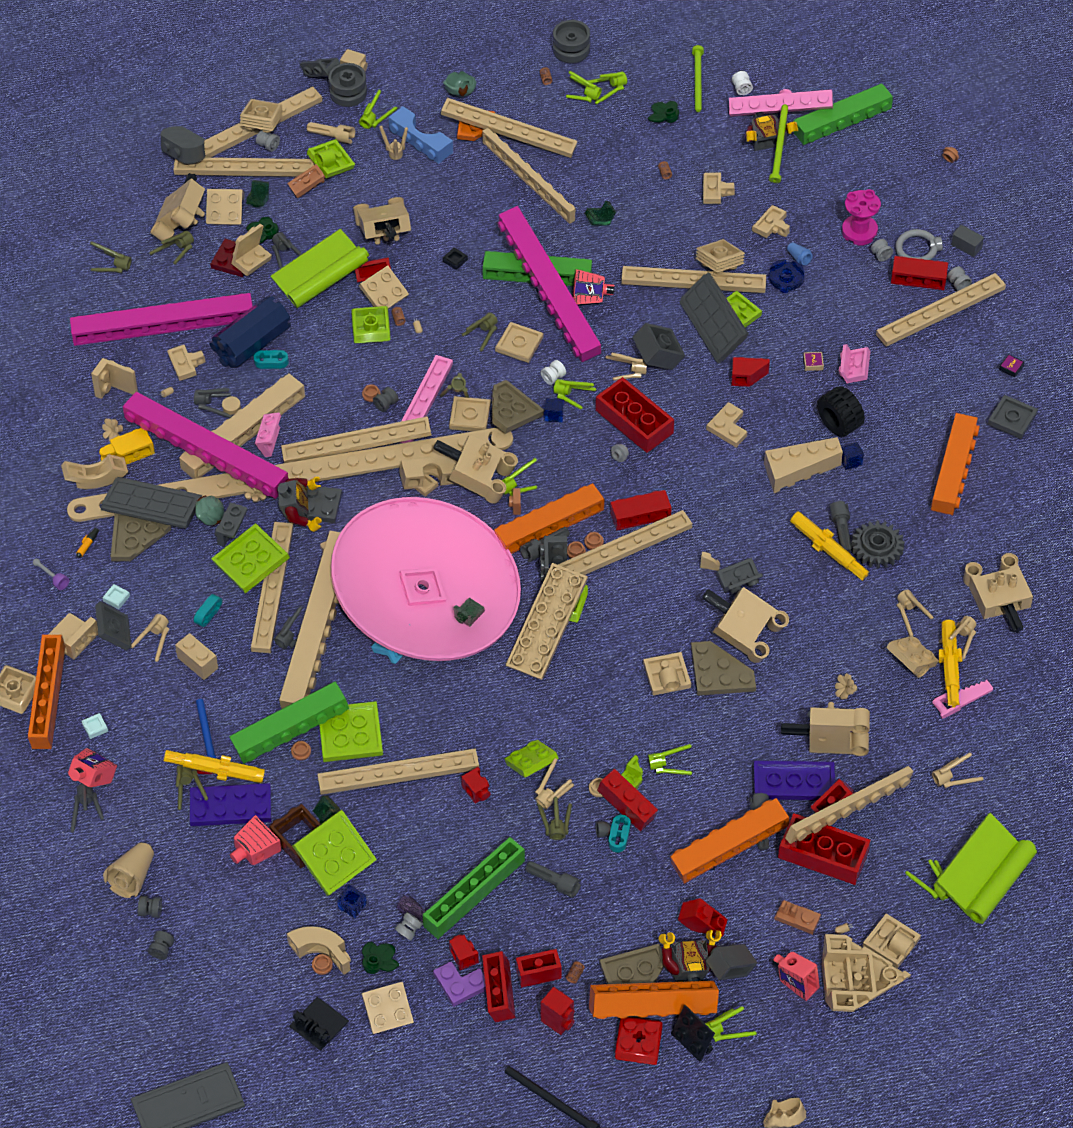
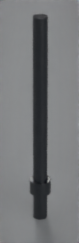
M511 1066L506 1068L505 1073L583 1127L600 1128V1124L594 1120L590 1121Z

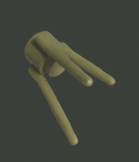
M183 231L178 235L161 241V244L164 245L150 251L149 254L157 253L176 243L179 248L183 247L184 250L173 262L175 265L188 250L193 248L191 244L194 242V238L189 231Z
M93 241L90 242L91 245L103 250L105 254L114 257V266H116V268H91V271L122 273L123 270H129L132 261L131 257L117 253Z
M488 312L481 319L467 327L462 336L467 335L479 326L484 331L489 330L479 349L483 351L493 332L497 330L495 326L498 323L496 316Z
M458 373L452 379L451 384L441 392L440 397L453 390L454 392H463L464 396L469 398L468 389L465 387L466 381L462 377V373Z
M183 765L177 766L178 810L182 809L183 785L190 784L193 778L204 800L207 801L208 797L198 778L197 770L183 767Z
M554 797L555 820H552L549 825L543 807L537 803L546 829V836H549L552 840L564 839L568 835L572 804H568L565 822L563 823L559 819L558 798Z

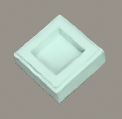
M113 584L103 596V602L120 609L130 597V592Z
M100 713L82 720V725L90 739L108 732V728Z

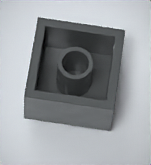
M645 323L633 336L636 347L640 351L646 365L673 370L685 357L674 332L670 328Z

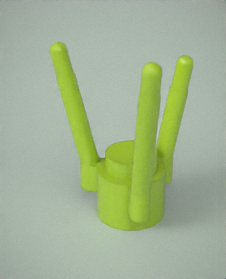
M569 71L572 80L586 87L584 94L587 96L566 95V98L585 100L590 103L592 100L597 101L601 95L602 88Z
M623 71L601 74L598 79L588 80L590 83L610 80V84L616 87L595 101V104H599L617 91L623 90V85L627 84V76Z
M381 90L377 91L371 104H367L362 117L359 119V124L365 129H370L371 126L376 128L378 123L397 110L395 106L379 119H375L376 115L371 110Z
M557 379L554 385V393L558 394V399H562L582 409L581 405L567 398L566 395H570L572 388L587 391H596V388H593L594 383Z
M536 458L501 480L506 485V491L503 495L509 493L510 496H513V488L517 487L514 477L537 461ZM537 486L521 488L520 493L537 489Z
M688 744L662 753L648 754L650 769H656V774L692 775V771L663 768V766H666L665 756L689 749L691 745Z
M929 859L930 866L937 878H939L943 872L939 862L935 860L933 863ZM909 871L905 872L908 877L928 891L934 899L939 897L943 901L949 898L948 894L937 883L933 885L935 888L933 890Z
M743 1006L735 1010L730 1009L705 1023L715 1033L713 1036L715 1042L757 1034L756 1031L721 1035V1032H724L721 1023L743 1011Z

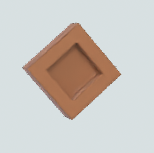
M513 488V496H509V507H513V515H521L520 488Z

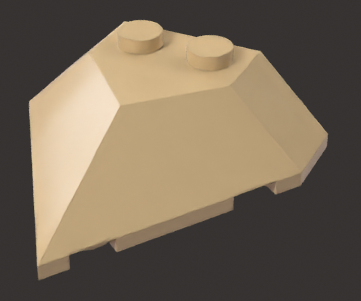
M825 934L822 973L825 1002L832 1011L854 1012L909 978L911 974L893 967V963L864 946L862 948L852 942L853 939L847 935Z

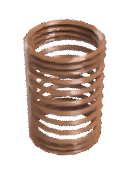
M547 67L540 70L542 82L544 85H549L552 83L550 70Z
M663 161L659 163L658 167L662 178H671L672 172L668 162ZM671 173L668 177H663L664 174Z
M393 308L392 315L395 324L398 326L403 325L406 320L402 308Z
M576 961L566 976V979L571 983H577L585 968L582 963Z

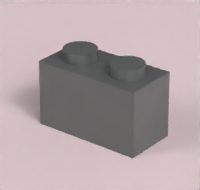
M745 944L717 946L711 951V955L706 960L718 980L747 977L757 965V961Z

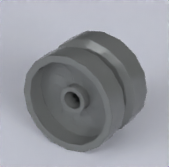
M565 20L555 26L553 30V53L556 58L566 63H577L583 61L590 53V29L586 24L578 20Z
M343 63L333 67L329 72V92L335 104L351 107L365 100L367 96L366 74L361 66L354 63Z

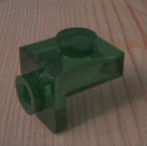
M253 180L246 204H251L254 207L264 206L269 199V182Z
M605 201L602 208H587L585 211V215L592 225H610L616 214L609 201Z
M470 597L460 607L457 605L453 607L455 619L469 627L485 611L482 605Z
M322 796L313 812L320 819L319 823L322 824L341 809L329 796Z

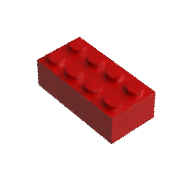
M623 377L596 396V411L646 453L674 433V419Z
M793 813L779 846L778 858L856 885L868 856L871 840L826 825L815 834L812 832L807 835L802 841L797 840L790 844L785 839L790 826L806 818Z

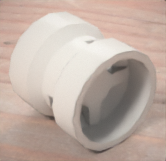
M739 71L732 77V82L739 95H747L753 89L749 75L745 71Z
M554 360L549 367L541 370L542 378L549 385H553L558 378L566 375L564 365L558 360Z

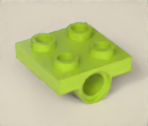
M336 139L309 148L307 151V155L314 164H317L325 178L354 169L355 163Z
M735 291L726 298L744 327H747L762 316V310L738 291Z
M536 740L529 742L522 749L512 752L504 759L507 766L526 778L550 765L554 758H559L554 750Z

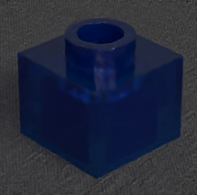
M546 398L544 421L563 423L564 400Z
M858 442L842 447L841 463L845 470L863 465L864 452Z
M349 885L337 900L338 909L356 918L367 904L366 895Z

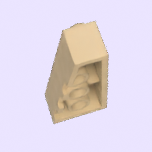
M838 437L766 450L764 466L773 492H779L781 488L786 486L791 487L795 485V482L802 479H810L814 474H822L841 466L843 451Z

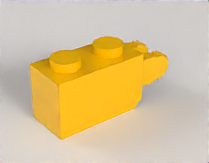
M142 428L117 436L110 440V444L99 449L101 461L110 454L124 457L126 465L155 454L153 442L148 432Z

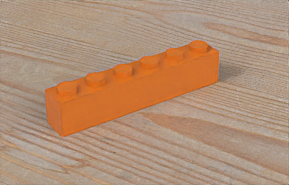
M959 413L955 414L932 500V511L953 515L955 508L959 509L961 498L958 495L959 493L963 494L965 483H962V480L967 479L969 469L966 468V465H970L972 454L969 453L970 450L974 451L976 440L973 438L974 436L978 437L980 426L977 425L978 417Z
M592 483L581 487L571 494H566L556 501H551L539 509H534L522 517H517L505 525L502 524L494 529V532L504 549H509L512 554L519 551L521 545L532 539L540 540L544 536H548L563 527L572 526L603 511L604 498Z
M42 634L28 731V740L32 749H52L66 648L62 635Z
M777 798L772 801L767 800L761 807L747 811L743 817L729 821L726 826L719 830L711 831L703 839H696L690 846L676 850L670 856L672 866L685 884L712 869L713 866L725 862L788 827L789 816Z
M714 981L590 985L589 1009L592 1016L598 1019H605L607 1017L627 1018L628 1016L648 1017L649 1015L666 1017L673 1014L680 1015L684 1005L695 1014L709 1015L710 1013H717L719 989Z

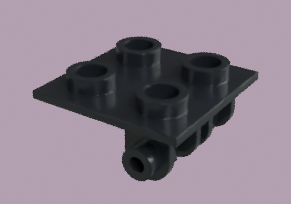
M317 997L303 1012L297 1011L293 1015L295 1020L289 1027L321 1051L342 1030L349 1020Z
M684 1005L671 1035L699 1062L702 1061L705 1053L709 1054L713 1050L711 1040L715 1033Z

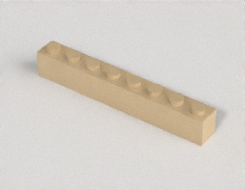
M288 373L211 432L241 447L258 434L264 414L279 412L282 415L305 397L304 385ZM186 451L179 457L181 469L193 479L201 478L215 467L210 463L203 462L195 455L188 454Z

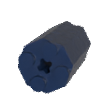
M274 297L263 298L212 337V342L209 345L220 357L219 361L224 367H238L291 327V323H288L290 320L289 314L279 301L277 303L273 302Z

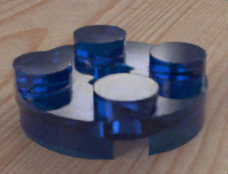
M786 259L778 260L770 267L769 281L780 292L788 293L799 288L804 283V268L794 260L792 262H786ZM784 273H785L786 275L790 274V276H789V277H785V276H783V274H784Z

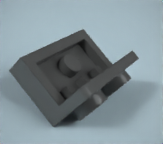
M338 58L317 59L316 61H304L300 63V66L306 76L320 77L328 76L333 67L340 64Z
M230 502L220 524L215 530L218 545L225 547L229 537H235L248 511L247 507Z
M752 557L716 572L724 593L731 591L732 594L737 593L742 589V586L747 584L749 587L758 584L759 579L763 577L762 573H758Z

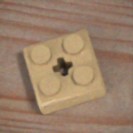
M250 99L240 114V125L249 130L260 129L263 132L269 133L274 130L282 117L283 105Z
M724 239L696 248L698 250L696 251L698 253L696 254V259L703 266L712 269L715 274H722L725 270L736 269L744 264L743 258L745 253Z
M5 665L0 672V706L23 714L33 698L36 676Z

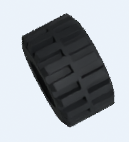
M836 386L817 401L818 413L823 423L837 436L846 437L864 424V411L859 400L843 386Z

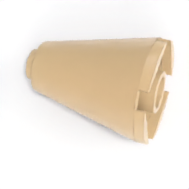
M138 843L105 869L103 873L105 883L109 882L111 885L110 889L114 893L124 898H130L134 895L136 897L140 893L154 857L152 847L147 843Z

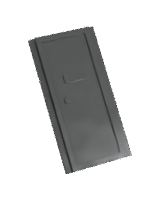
M711 273L704 274L680 298V304L717 363L724 361L747 338L749 333Z
M117 477L100 508L107 512L186 529L196 512V502L202 495Z
M228 1062L131 1098L141 1128H190L245 1107Z

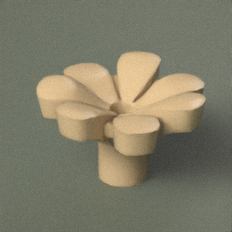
M116 419L104 420L105 424L102 425V428L106 431L103 433L105 439L109 437L110 441L119 436V432L123 431V426L118 425Z
M244 487L247 500L252 498L253 502H259L266 499V495L256 488Z
M846 673L845 676H838L837 679L840 683L835 684V689L839 690L835 694L837 697H841V699H847L848 695H852L857 690V686L851 679V675Z

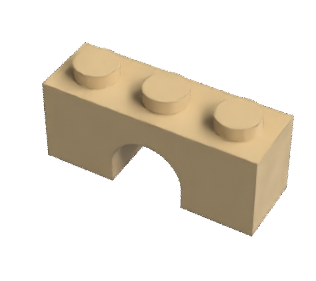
M445 455L401 460L399 473L403 488L414 489L422 487L425 474L437 477L440 486L457 484L449 480L456 461Z

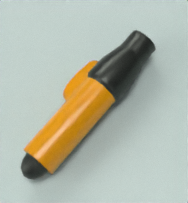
M95 527L83 538L82 545L76 552L78 558L83 557L92 542H94L99 533L98 528Z

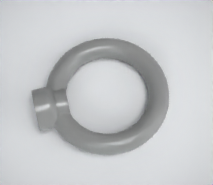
M913 229L899 236L895 244V250L897 255L901 257L931 260L935 257L937 251L943 250L941 237H934L925 230ZM914 236L924 237L930 242L931 250L925 256L911 257L903 251L902 245L904 241Z

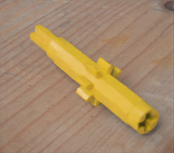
M799 511L792 516L790 522L813 541L812 547L818 552L824 550L847 570L849 569L862 581L869 575V571L832 538L834 534L829 529H820Z
M944 620L941 623L943 650L939 649V663L944 662L948 706L956 708V705H960L958 662H962V649H957L956 637L952 640L949 639L956 630L955 621Z
M166 750L163 760L183 765L186 768L217 774L216 779L226 781L227 777L262 783L265 769L230 762L231 757L224 755L221 756L220 760L197 754H183Z

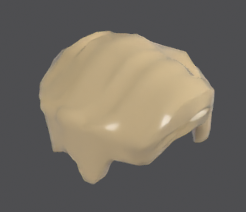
M789 1098L781 1102L773 1100L771 1109L763 1121L764 1127L791 1128L800 1125L806 1119V1110L800 1098Z

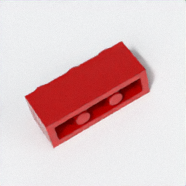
M894 256L891 284L945 290L948 262Z
M665 490L653 491L652 493L635 495L630 498L617 499L610 502V514L616 531L657 522L670 516L672 509Z
M615 768L601 780L597 791L622 815L629 817L631 823L640 832L654 820L658 809Z
M503 951L482 955L488 1013L495 1022L516 1018L508 958Z

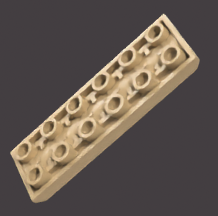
M554 563L551 564L508 658L507 667L540 680L544 678L587 583L588 576Z

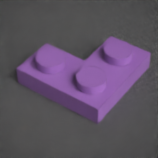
M452 962L433 970V975L453 1007L486 991L485 976L480 968L463 977L460 976Z

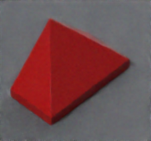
M389 257L368 260L355 269L357 282L365 281L386 266L390 267Z

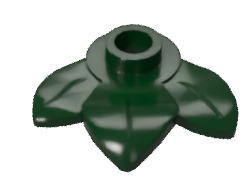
M671 100L666 104L663 102L652 104L651 108L654 113L648 117V120L652 122H662L665 120L668 123L677 121L680 114L677 109L678 104Z
M262 217L259 222H252L246 227V230L249 231L252 227H256L259 224L264 226L260 243L266 239H272L276 233H279L278 225L273 223L270 217Z
M372 941L366 943L362 949L364 957L362 966L364 970L369 974H376L380 970L390 972L398 968L399 963L392 959L395 954V946L387 943L377 946Z

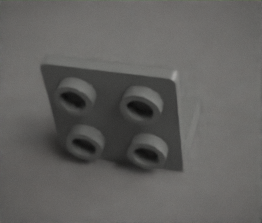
M544 536V544H540L541 582H544L549 571V564L554 563L558 565L567 561V536Z

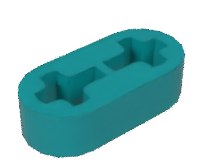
M261 350L254 354V364L259 369L285 368L289 363L288 354L283 350Z
M211 594L196 612L194 623L205 627L220 609L223 601L222 598Z
M617 815L613 819L609 835V848L613 852L619 853L626 849L631 821L626 815ZM621 822H623V828L622 830H619V825ZM617 837H620L619 845L615 844Z

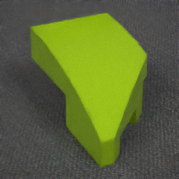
M634 755L626 765V770L622 773V776L638 789L643 780V770L639 766L638 756Z

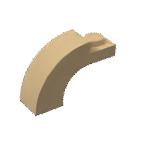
M110 454L102 461L91 465H81L64 461L61 465L64 479L76 482L77 488L96 489L108 486L117 477H124L128 473L125 458Z
M302 927L287 933L288 944L299 958L310 953L325 954L332 959L343 975L350 971L351 959L345 950V941L336 933L321 927Z

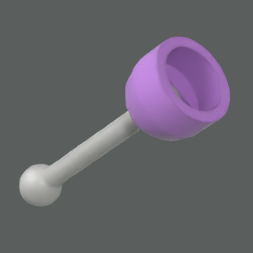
M38 558L33 560L35 566H39L53 577V585L58 590H63L68 586L69 578L61 573L55 575L41 564Z

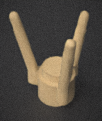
M379 126L386 150L389 151V157L393 160L401 159L405 149L408 128L405 127L401 143L394 139V142L389 144L383 126Z
M613 352L611 353L612 356L606 355V359L632 364L631 371L635 372L634 374L613 377L614 381L622 377L629 379L641 378V374L646 375L647 365L643 359Z
M904 590L898 595L899 603L897 607L901 611L909 636H913L904 609L911 610L917 606L930 619H933V616L915 598L910 590Z
M156 614L148 627L131 644V648H134L149 631L154 634L162 633L155 657V662H158L166 634L170 630L167 627L168 619L161 614Z
M964 616L956 624V630L949 637L952 640L958 634L962 636L968 635L962 660L965 659L972 638L976 634L974 630L976 621L970 616Z
M968 753L961 758L957 757L942 768L933 771L932 777L936 785H943L946 789L954 785L982 781L983 777L950 781L953 778L950 769L971 757L972 753Z
M554 758L540 787L535 791L538 795L535 800L544 809H548L554 803V797L559 799L574 786L572 780L569 779L555 792L549 788L544 790L557 763V758Z

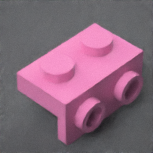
M847 344L843 345V351L840 353V376L844 378L846 383L867 380L870 360L869 348L850 350Z
M279 412L264 414L255 444L265 457H271L280 430L279 421L281 414Z

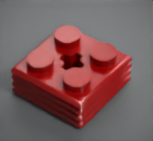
M633 1017L620 1018L615 1059L657 1065L663 1023L661 1021Z

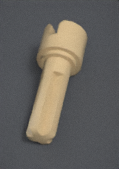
M313 122L307 124L308 132L335 137L338 142L352 144V140L349 138L355 137V128L351 126L339 125L338 127Z

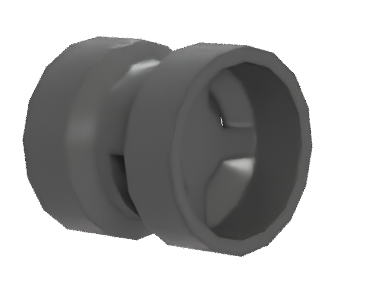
M386 387L382 390L381 394H377L373 398V403L381 412L387 411L390 405H394L399 401L398 395L390 387Z
M140 896L138 916L145 917L151 915L153 918H160L162 898L154 897L150 899L147 896Z
M156 931L153 937L154 942L150 944L148 953L157 959L164 960L169 954V947L174 943V937L167 932Z

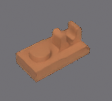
M315 164L287 184L295 196L299 198L312 188H316V185L320 182H325V175Z
M783 900L774 920L813 935L821 914Z

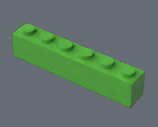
M881 83L833 103V108L819 109L794 119L793 122H797L798 131H793V133L803 145L814 142L819 138L888 111L892 108L893 96Z
M485 251L483 279L531 283V276L529 273H525L521 259L518 260L514 253ZM548 256L566 286H574L575 269L592 273L591 259Z
M335 681L229 737L244 764L248 761H253L256 757L266 752L272 751L283 743L289 742L292 738L308 732L313 727L325 723L336 715L343 714L349 709V706Z
M509 837L423 914V927L437 939L443 936L525 862V849Z

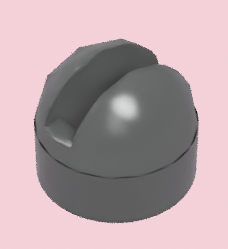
M597 821V838L608 836L611 830L610 824L605 821Z

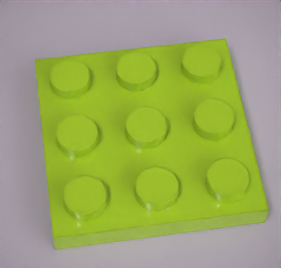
M255 523L211 559L244 593H247L290 557L283 548Z
M377 701L348 704L349 709L343 714L336 715L325 723L319 724L323 762L383 756Z
M343 810L338 811L292 845L327 896L377 860Z

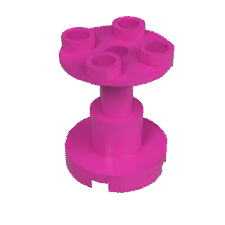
M873 190L849 192L845 200V208L852 215L844 220L842 235L845 240L853 241L855 245H867L877 236L878 225L871 217L879 212L881 202Z

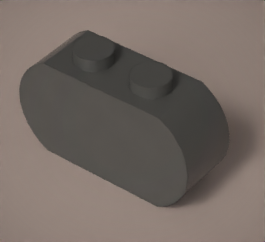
M171 126L161 131V149L163 152L185 164L197 163L205 158L204 138L183 126Z

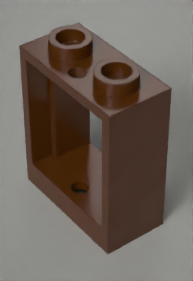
M303 804L292 808L281 819H276L269 826L270 830L280 839L281 848L300 869L306 865L282 834L300 821H303L311 830L321 825Z

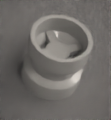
M261 130L256 137V143L260 146H265L267 150L273 152L280 143V137Z
M960 266L953 268L947 275L948 280L954 283L957 291L972 283L971 278L965 275V271Z
M406 912L403 916L404 920L396 926L395 930L407 939L412 940L415 936V931L420 929L424 923L409 912Z

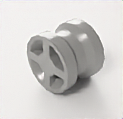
M879 239L871 246V251L873 254H876L879 261H886L893 254V249L888 246L885 239Z

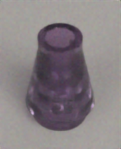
M403 895L396 907L400 911L399 913L405 915L406 912H409L421 922L423 921V914L427 911L411 895L409 897Z

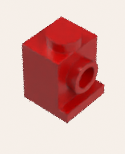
M479 767L461 776L462 788L475 804L486 800L491 795L488 790L489 783L484 776H480Z
M457 935L452 940H449V949L459 970L479 963L478 951L475 950L471 940L467 941L465 935Z

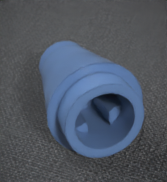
M794 242L790 243L787 247V251L798 264L807 265L811 262L813 255L809 249Z

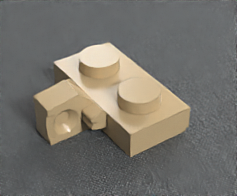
M704 173L703 204H721V197L735 194L734 183L722 182L721 173Z
M772 205L752 226V231L765 238H768L772 232L787 237L790 233V225L783 221L787 217V212Z
M185 345L167 351L179 381L196 376L195 368L206 362L202 350L188 353Z

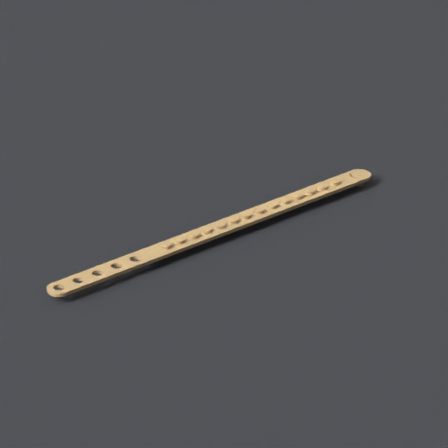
M496 427L277 464L275 466L288 472L289 479L296 477L310 480L317 476L321 479L319 481L400 468L401 460L443 456V454L433 449L437 440L461 451L470 434L491 444L489 442V436L491 435L493 446L505 450L512 445L513 435L511 431L505 434ZM228 473L159 484V486L177 490L184 489L187 492L202 496L212 495L216 498L245 494L244 487H249L245 482L233 478ZM107 493L72 500L67 506L69 518L76 522L112 517L115 513L103 511L100 508ZM79 506L86 508L83 513L78 514L75 512V509Z

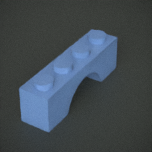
M404 106L388 117L389 129L392 133L402 138L404 129L407 127L408 132L405 142L410 143L418 151L423 152L429 159L434 160L438 164L453 153V140L441 132L435 134L419 132L415 128V114Z

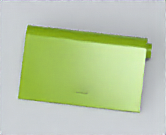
M339 229L272 274L271 278L298 309L366 263L369 254L364 247H356L347 235Z
M988 813L935 882L973 921L983 924L1036 855L1037 850L1034 843L1029 840L1017 841L991 813Z

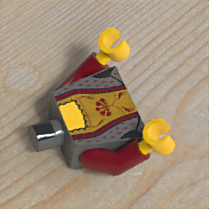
M762 111L757 112L754 115L755 118L751 120V125L747 127L744 136L746 142H753L754 151L776 147L780 120L773 114L765 116ZM797 122L786 124L783 145H786L787 133L791 134L793 131H798Z
M316 476L310 480L306 478H290L284 483H280L277 489L279 492V508L289 523L304 527L308 526L313 532L322 527L318 525L322 520L319 517H315L312 521L308 519V489L306 487L308 486L310 490L321 487V485L315 483L321 480L319 477Z
M713 930L707 931L706 938L709 940V943L706 940L674 942L675 935L672 932L667 933V940L666 934H661L659 942L664 945L662 947L663 966L673 975L677 982L701 981L711 971L706 960L711 955V951L717 947L715 942L721 939L722 934L720 931H716L714 939L712 937Z

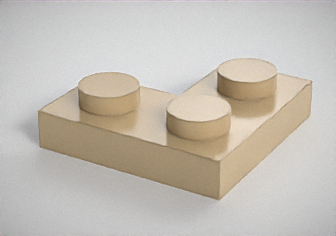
M728 402L707 424L706 430L737 447L747 437V431L736 425L743 416V410Z

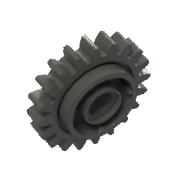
M878 520L875 525L869 521L868 527L861 524V529L857 528L856 533L852 536V553L857 554V560L863 558L862 564L869 562V567L876 564L877 568H880V564H883L887 568L888 562L894 565L895 560H900V555H903L905 544L903 535H899V529L893 530V524L886 527V522L880 525Z

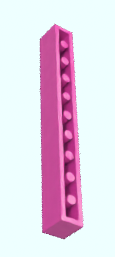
M516 206L499 214V222L497 224L500 231L506 234L507 243L509 246H513L516 258L518 260L521 259L525 273H529L531 276V283L534 287L538 288L541 300L546 301L548 312L556 318L555 323L559 329L562 328L564 338L567 343L572 345L575 357H579L581 362H584L601 354L599 340L519 207Z
M251 294L222 296L71 317L70 324L73 343L76 346L228 325L252 307Z
M135 392L123 405L124 417L127 421L134 422L142 429L154 433L158 438L169 441L173 446L184 449L188 454L199 457L203 462L212 464L220 471H225L233 478L245 482L249 487L262 491L266 496L276 499L279 496L278 485L289 479L288 472L138 392Z

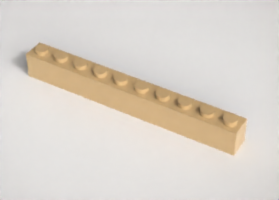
M329 531L279 699L282 709L310 695L311 689H314L316 686L315 675L321 669L320 658L326 652L325 641L326 638L330 637L331 621L335 620L336 604H339L332 585L330 566L333 549L341 532Z

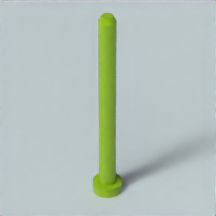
M696 45L692 48V54L695 58V110L700 112L702 110L701 56L704 54V48Z
M786 104L781 107L773 172L769 175V181L772 183L781 182L779 172L788 114V106Z

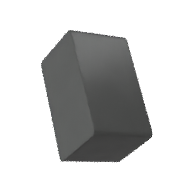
M960 225L953 233L951 245L975 257L982 249L984 237Z

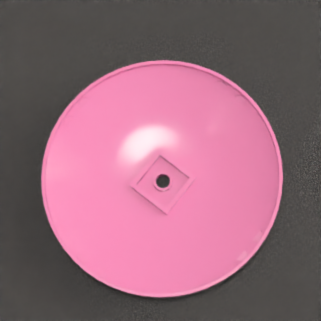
M402 497L379 502L364 509L346 524L339 534L333 549L330 566L331 580L342 609L366 636L381 646L404 656L429 661H450L475 655L492 646L504 635L513 622L518 610L521 593L520 577L509 549H504L494 530L485 522L468 511L450 503L421 497ZM422 584V585H424L427 589H426V590H422V589H420V588L418 587V585Z

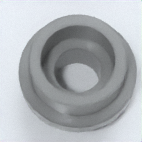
M616 444L611 448V454L615 460L624 462L627 459L629 452L625 445Z

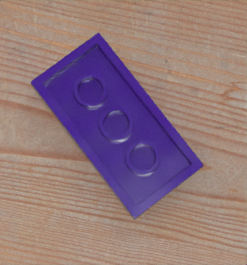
M754 761V794H767L771 800L775 798L778 800H818L835 783L834 762Z
M270 783L203 787L208 797L207 801L204 800L198 787L190 788V826L248 823L255 815L262 822H271Z

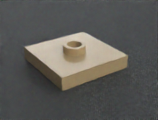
M510 322L495 347V352L529 363L541 343L544 333Z
M454 396L449 429L463 431L487 429L491 399Z

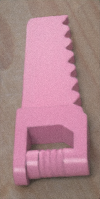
M986 680L985 682L981 681L980 684L976 683L975 686L971 685L970 688L966 687L965 690L960 689V705H956V708L950 706L951 708L947 709L942 703H947V693L935 698L932 703L941 713L942 719L960 711L963 706L992 692L993 687Z

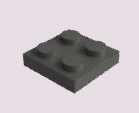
M1004 395L989 418L988 425L1022 439L1037 415L1038 409Z
M307 486L308 519L312 521L315 517H319L322 522L335 523L342 497V489L319 487L315 490H310Z
M101 601L97 603L95 608L99 637L124 650L131 648L128 615Z

